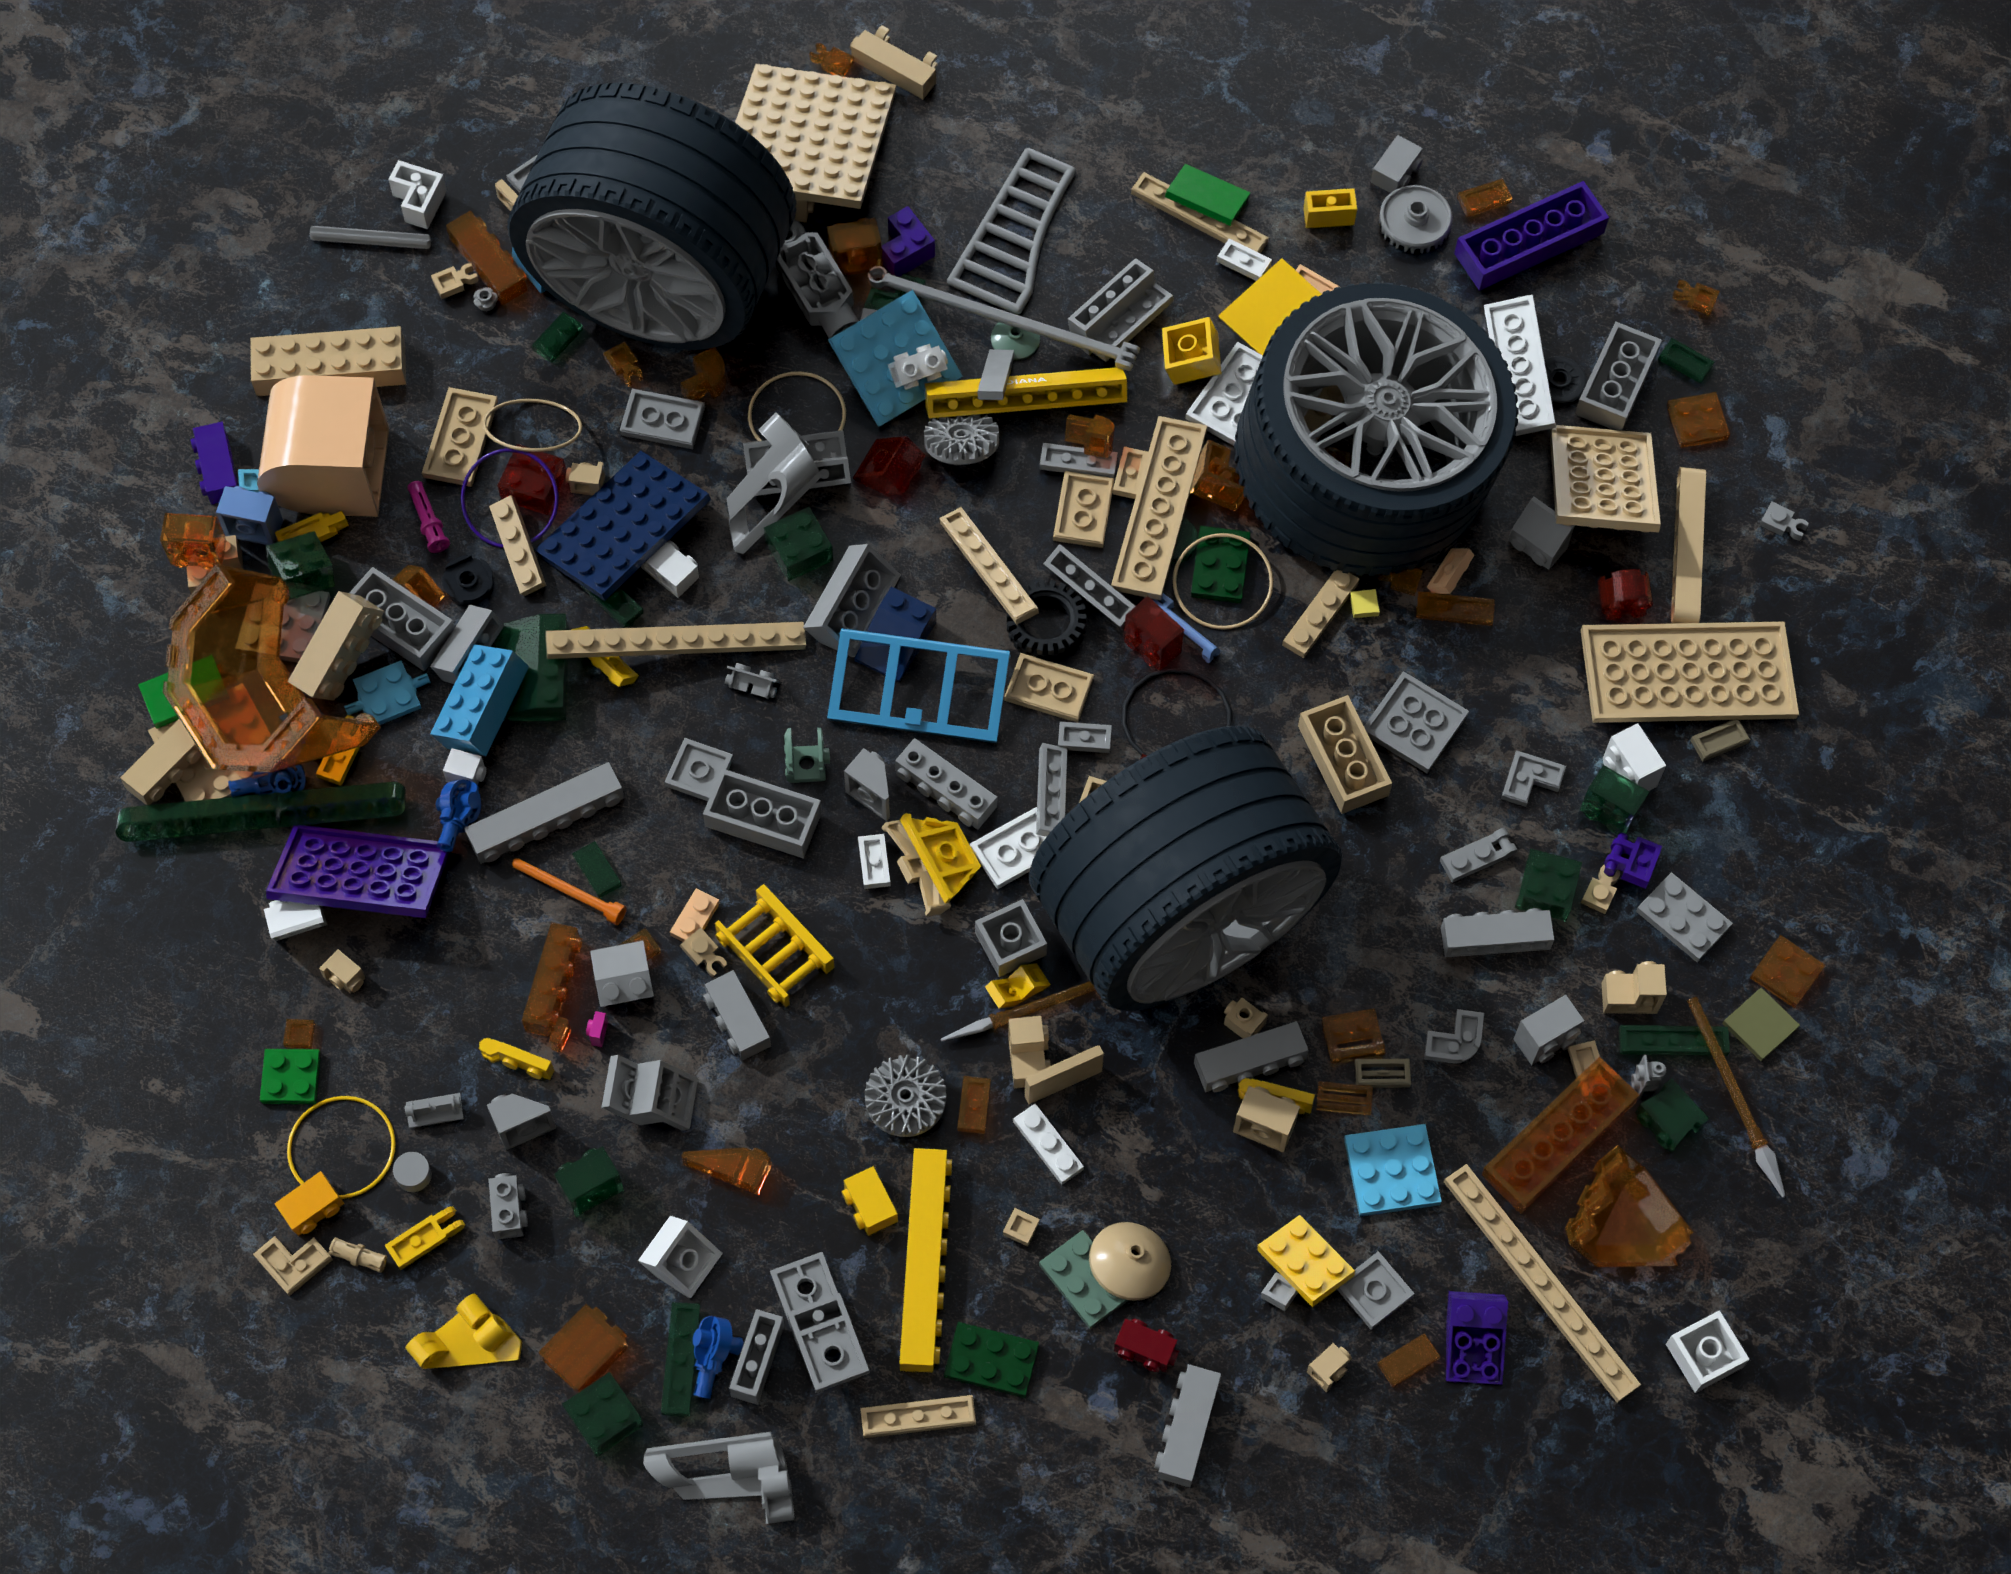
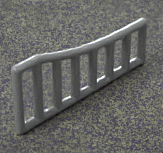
M1026 148L947 279L948 285L1016 315L1021 314L1033 294L1040 249L1046 230L1064 192L1076 174L1075 167L1031 148ZM1032 159L1060 171L1064 175L1060 182L1057 183L1025 169L1029 160ZM1019 177L1053 191L1054 193L1049 202L1014 187ZM1008 195L1044 210L1041 220L1039 221L1004 206L1003 204ZM997 214L1003 215L1035 229L1034 240L1027 239L992 224ZM986 232H989L1030 250L1029 261L1022 260L981 241ZM977 250L1026 272L1025 284L975 263L970 259ZM964 269H967L1020 292L1021 295L1017 302L1013 303L959 278Z

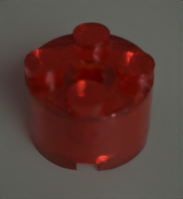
M1637 569L1621 570L1611 573L1612 578L1605 580V576L1598 580L1602 613L1606 614L1607 620L1619 619L1622 614H1631L1635 618L1647 615L1646 610L1653 606L1649 573L1646 571L1644 575H1641V571Z

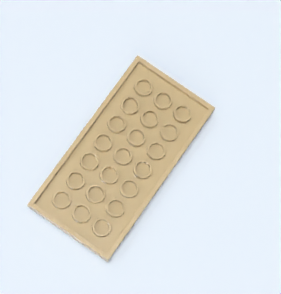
M1785 622L1583 625L1581 628L1593 723L1796 719L1799 715Z

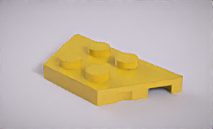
M903 814L900 821L944 903H949L980 869L981 865L958 823L951 821L942 822L926 817L925 820L911 818V814Z

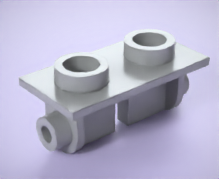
M736 663L735 668L727 666L728 669L733 670L732 674H727L725 684L729 685V688L747 692L749 683H752V694L765 697L766 699L770 697L775 698L777 688L773 687L774 683L781 684V681L774 679L776 674L763 670L760 671L759 675L751 673V667Z
M1644 1055L1639 1065H1636V1071L1631 1076L1632 1089L1637 1091V1099H1640L1644 1092L1655 1091L1661 1082V1078L1666 1073V1067L1663 1063L1647 1062V1055Z
M460 1093L406 1102L405 1114L408 1117L409 1128L464 1119Z

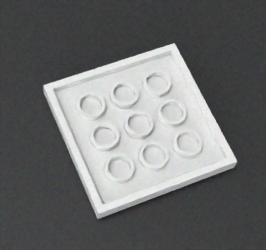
M1237 342L1221 364V374L1214 375L1186 413L1185 419L1192 423L1207 425L1208 432L1234 446L1237 424L1263 355ZM1323 388L1308 394V396L1318 398ZM1300 406L1304 418L1309 408Z

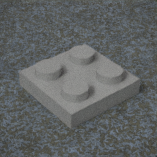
M684 738L664 782L665 786L708 801L721 769L729 770L734 759L733 754Z
M1379 1251L1357 1267L1354 1277L1337 1289L1371 1330L1415 1294Z

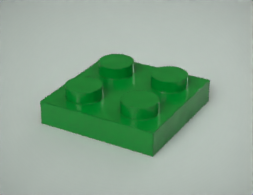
M265 1049L260 1102L262 1104H316L321 1057L320 1050Z

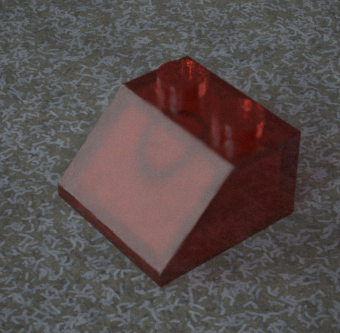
M908 436L876 439L854 474L853 479L885 495L903 494L909 488V482L914 474L921 468V463L926 455Z

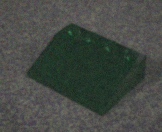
M538 614L503 623L504 627L491 647L512 650L529 666L503 721L566 720L568 658L547 659L545 637L546 631L569 630L566 614Z

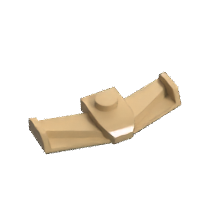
M901 821L885 822L882 826L883 831L888 832L905 854V856L899 858L897 863L907 883L919 882L926 909V917L942 914L951 907L950 902L944 903Z

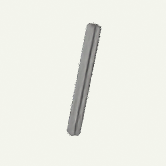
M311 226L310 238L315 241L429 249L431 245V237L428 234Z

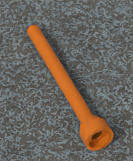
M516 858L512 861V866L515 869L603 912L606 920L615 925H619L626 914L627 907L618 902L606 903L521 859Z

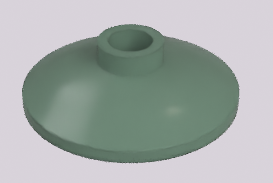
M998 322L991 333V344L993 349L1014 350V360H1023L1036 352L1040 344V335ZM1012 333H1019V335L1014 336Z

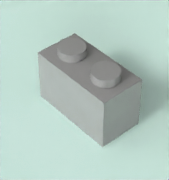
M1397 135L1373 168L1371 183L1389 193L1407 186L1411 179V173L1413 171L1417 172L1422 165L1423 159H1421L1423 148Z

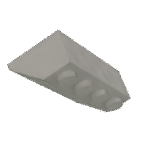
M869 544L849 546L803 628L819 643L838 651L841 628L867 632L879 605L889 589L895 587L901 574ZM850 640L849 656H856L862 641Z

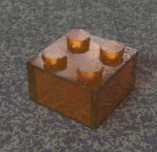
M863 218L855 222L837 223L827 227L829 252L844 276L869 272L875 266L883 267L882 242L876 218Z
M165 513L160 542L171 565L181 568L187 566H199L204 569L222 568L227 540L217 516Z

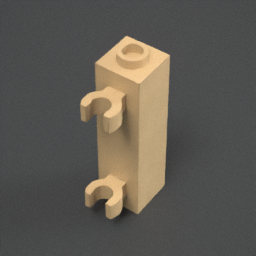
M883 25L879 27L875 35L864 30L859 37L857 36L853 39L850 46L852 61L922 100L936 84L935 68L937 63L935 60L937 55L929 51L923 61L909 55L888 43L890 37L887 34L890 32V29Z

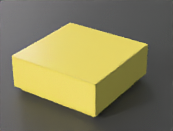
M1376 589L1350 592L1353 618L1379 616L1380 611Z

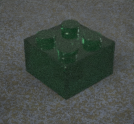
M806 507L764 527L765 542L788 581L833 561L832 545L810 507Z
M315 531L266 546L269 569L286 601L335 586L333 565Z
M1603 765L1589 786L1580 811L1589 819L1603 823L1613 833L1627 834L1641 813L1650 791Z
M1530 849L1514 908L1525 911L1533 908H1540L1542 911L1550 910L1552 918L1567 921L1572 908L1582 862Z
M603 1146L599 1149L592 1148L586 1151L581 1159L574 1163L567 1162L558 1168V1172L554 1173L560 1192L575 1217L624 1191L620 1175Z
M610 1372L562 1404L566 1414L596 1458L644 1426L640 1415Z

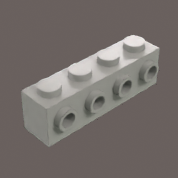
M915 738L895 760L896 774L900 779L905 782L910 781L916 785L921 794L926 797L931 796L937 800L938 805L947 812L951 810L958 815L959 820L966 826L970 827L972 825L978 830L997 808L996 795Z

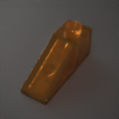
M744 1147L686 1151L681 1156L684 1166L759 1195L772 1166L768 1154L758 1148H753V1150Z

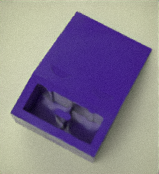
M1448 1292L1446 1381L1502 1385L1508 1300L1505 1295Z

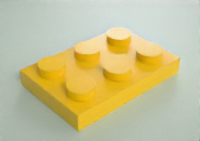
M1301 1215L1258 1244V1252L1312 1307L1355 1275V1270Z

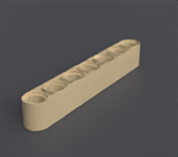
M1680 467L1678 471L1671 623L1673 624L1699 623L1706 490V470Z

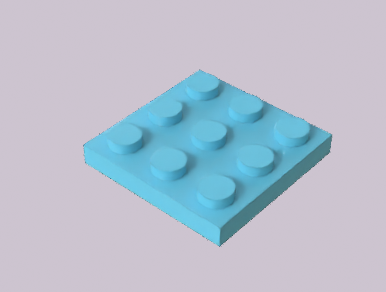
M1425 1124L1345 1135L1344 1142L1359 1217L1441 1205L1442 1201Z

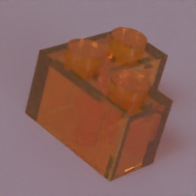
M1208 439L1200 452L1190 493L1236 512L1245 497L1243 495L1244 486L1239 484V474H1236L1235 468L1228 466L1231 449Z

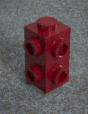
M1125 1318L1114 1344V1351L1118 1353L1117 1355L1120 1358L1130 1362L1134 1359L1144 1363L1143 1366L1146 1369L1157 1373L1159 1370L1166 1373L1168 1365H1175L1180 1350L1175 1349L1177 1340L1173 1338L1174 1336L1171 1333L1161 1329L1155 1331L1147 1328L1148 1325L1138 1319L1130 1321Z

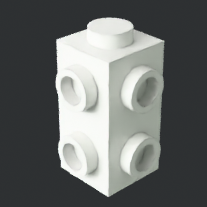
M927 344L916 348L917 354L909 356L905 352L894 356V362L888 364V368L895 387L904 386L905 390L918 386V380L927 378L929 382L942 377L940 372L948 369L946 366L948 359L945 352L939 346L931 348V345Z

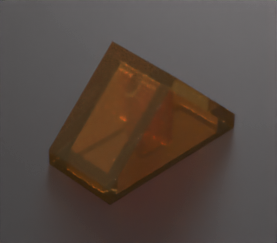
M408 564L392 579L432 607L445 597L441 589L422 567Z

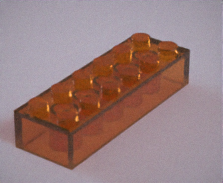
M1601 1057L1597 1058L1484 1167L1482 1176L1522 1214L1636 1104L1639 1094Z

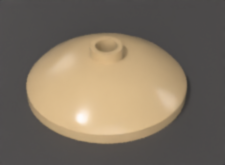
M1131 1222L1112 1224L1096 1236L1090 1248L1089 1263L1093 1276L1107 1292L1118 1298L1132 1301L1150 1298L1164 1287L1170 1276L1171 1258L1165 1243L1155 1232L1143 1225ZM1131 1250L1138 1252L1139 1255H1134Z

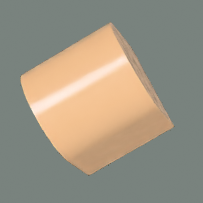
M304 375L286 378L276 383L272 387L269 396L257 480L259 491L268 492L274 496L278 506L300 513L318 514L322 512V514L329 513L333 515L343 511L345 516L378 517L389 426L374 378Z

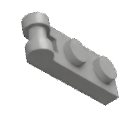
M1501 828L1487 837L1441 856L1440 862L1451 882L1453 883L1515 855L1518 849L1514 843L1509 841V834L1506 828ZM1499 843L1502 849L1495 851L1493 845Z

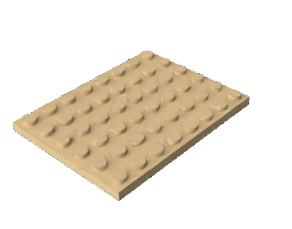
M756 64L735 123L755 137L778 161L790 180L796 196L795 199L861 209L896 94V85L886 82L868 81L861 78L854 79L839 75L821 74L814 71L807 72L792 68L773 67L767 64Z

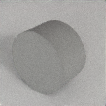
M404 1153L396 1159L393 1165V1175L398 1185L407 1192L421 1191L431 1180V1168L426 1158L420 1153Z

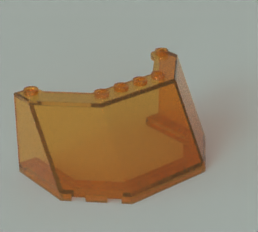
M219 564L214 566L170 618L169 630H172L171 645H167L165 667H169L168 682L164 681L163 694L210 768L213 770L273 773L364 746L381 728L371 714L361 713L356 718L322 715L312 699L306 698L300 689L287 682L291 674L279 658L284 606L289 599V589L283 579L277 576ZM286 713L288 717L282 721L279 716Z

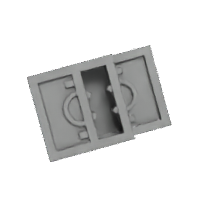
M614 1055L610 1057L601 1108L638 1125L665 1122L680 1130H688L691 1124L698 1078L662 1060L637 1064L620 1055Z

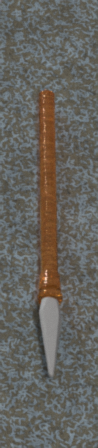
M1089 981L1011 1010L997 1012L996 1015L991 1013L988 1018L978 1020L941 1038V1041L983 1032L990 1028L997 1029L999 1025L1003 1026L1009 1023V1019L1026 1016L1090 993L1096 989Z
M1693 997L1687 1000L1747 1129L1749 1140L1753 1143L1751 1145L1752 1149L1755 1150L1756 1162L1781 1197H1785L1776 1155L1768 1147L1767 1140L1763 1139L1764 1136L1754 1121L1697 997Z

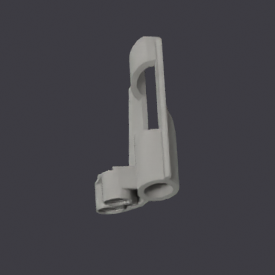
M777 412L758 429L771 443L772 447L726 499L732 545L737 553L744 554L822 477L806 449L809 444ZM772 480L782 490L778 504L749 532L745 505Z
M771 1432L647 1448L643 1464L647 1471L662 1485L673 1488L683 1500L762 1495V1508H765L766 1524L795 1520L792 1487L787 1471L786 1459L779 1441L776 1437L772 1436ZM726 1451L728 1452L730 1473L688 1479L676 1470L671 1462V1458Z

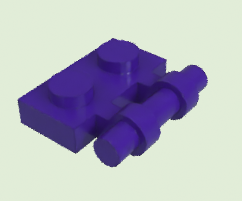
M1619 833L1611 844V854L1607 855L1605 859L1604 873L1608 876H1613L1616 870L1623 871L1622 880L1646 889L1662 846L1641 837H1637L1635 843L1628 841L1627 834ZM1625 853L1630 855V857L1626 859L1621 857V855Z

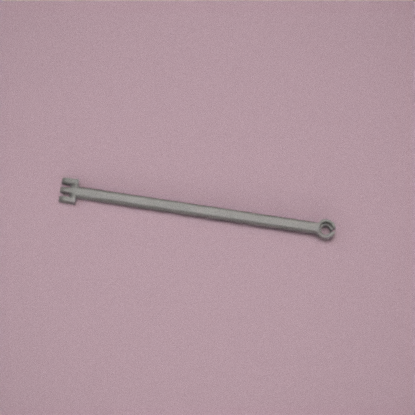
M881 266L872 267L869 270L870 273H868L869 283L875 288L887 286L906 293L913 290L916 296L1116 359L1115 367L1126 371L1132 370V363L1137 358L1134 354H1138L1140 348L1134 344L1123 342L1122 347L1119 348L887 273L886 269ZM876 278H882L880 281H875Z

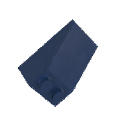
M891 587L879 605L867 632L926 640L937 622L936 608ZM862 641L854 661L886 676L890 645ZM901 647L896 682L900 683L920 649Z

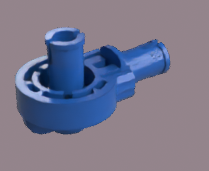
M277 755L267 760L262 767L253 768L254 775L252 777L228 781L232 798L255 792L259 794L260 799L270 797L276 801H289L296 798L303 791L306 778L304 768L297 759L288 755ZM278 762H287V763H290V764H289L288 767H287V766H285V763H278Z
M466 779L450 781L443 787L440 797L436 800V809L441 813L439 819H441L440 823L443 826L437 847H440L443 851H453L457 835L465 832L464 828L469 823L474 822L480 814L481 798L478 791L479 787L475 782Z
M715 1316L704 1318L699 1325V1329L693 1335L694 1356L697 1359L694 1366L699 1370L693 1395L711 1399L715 1374L722 1372V1363L725 1361L728 1353L739 1355L743 1349V1339L732 1336V1326L729 1320Z

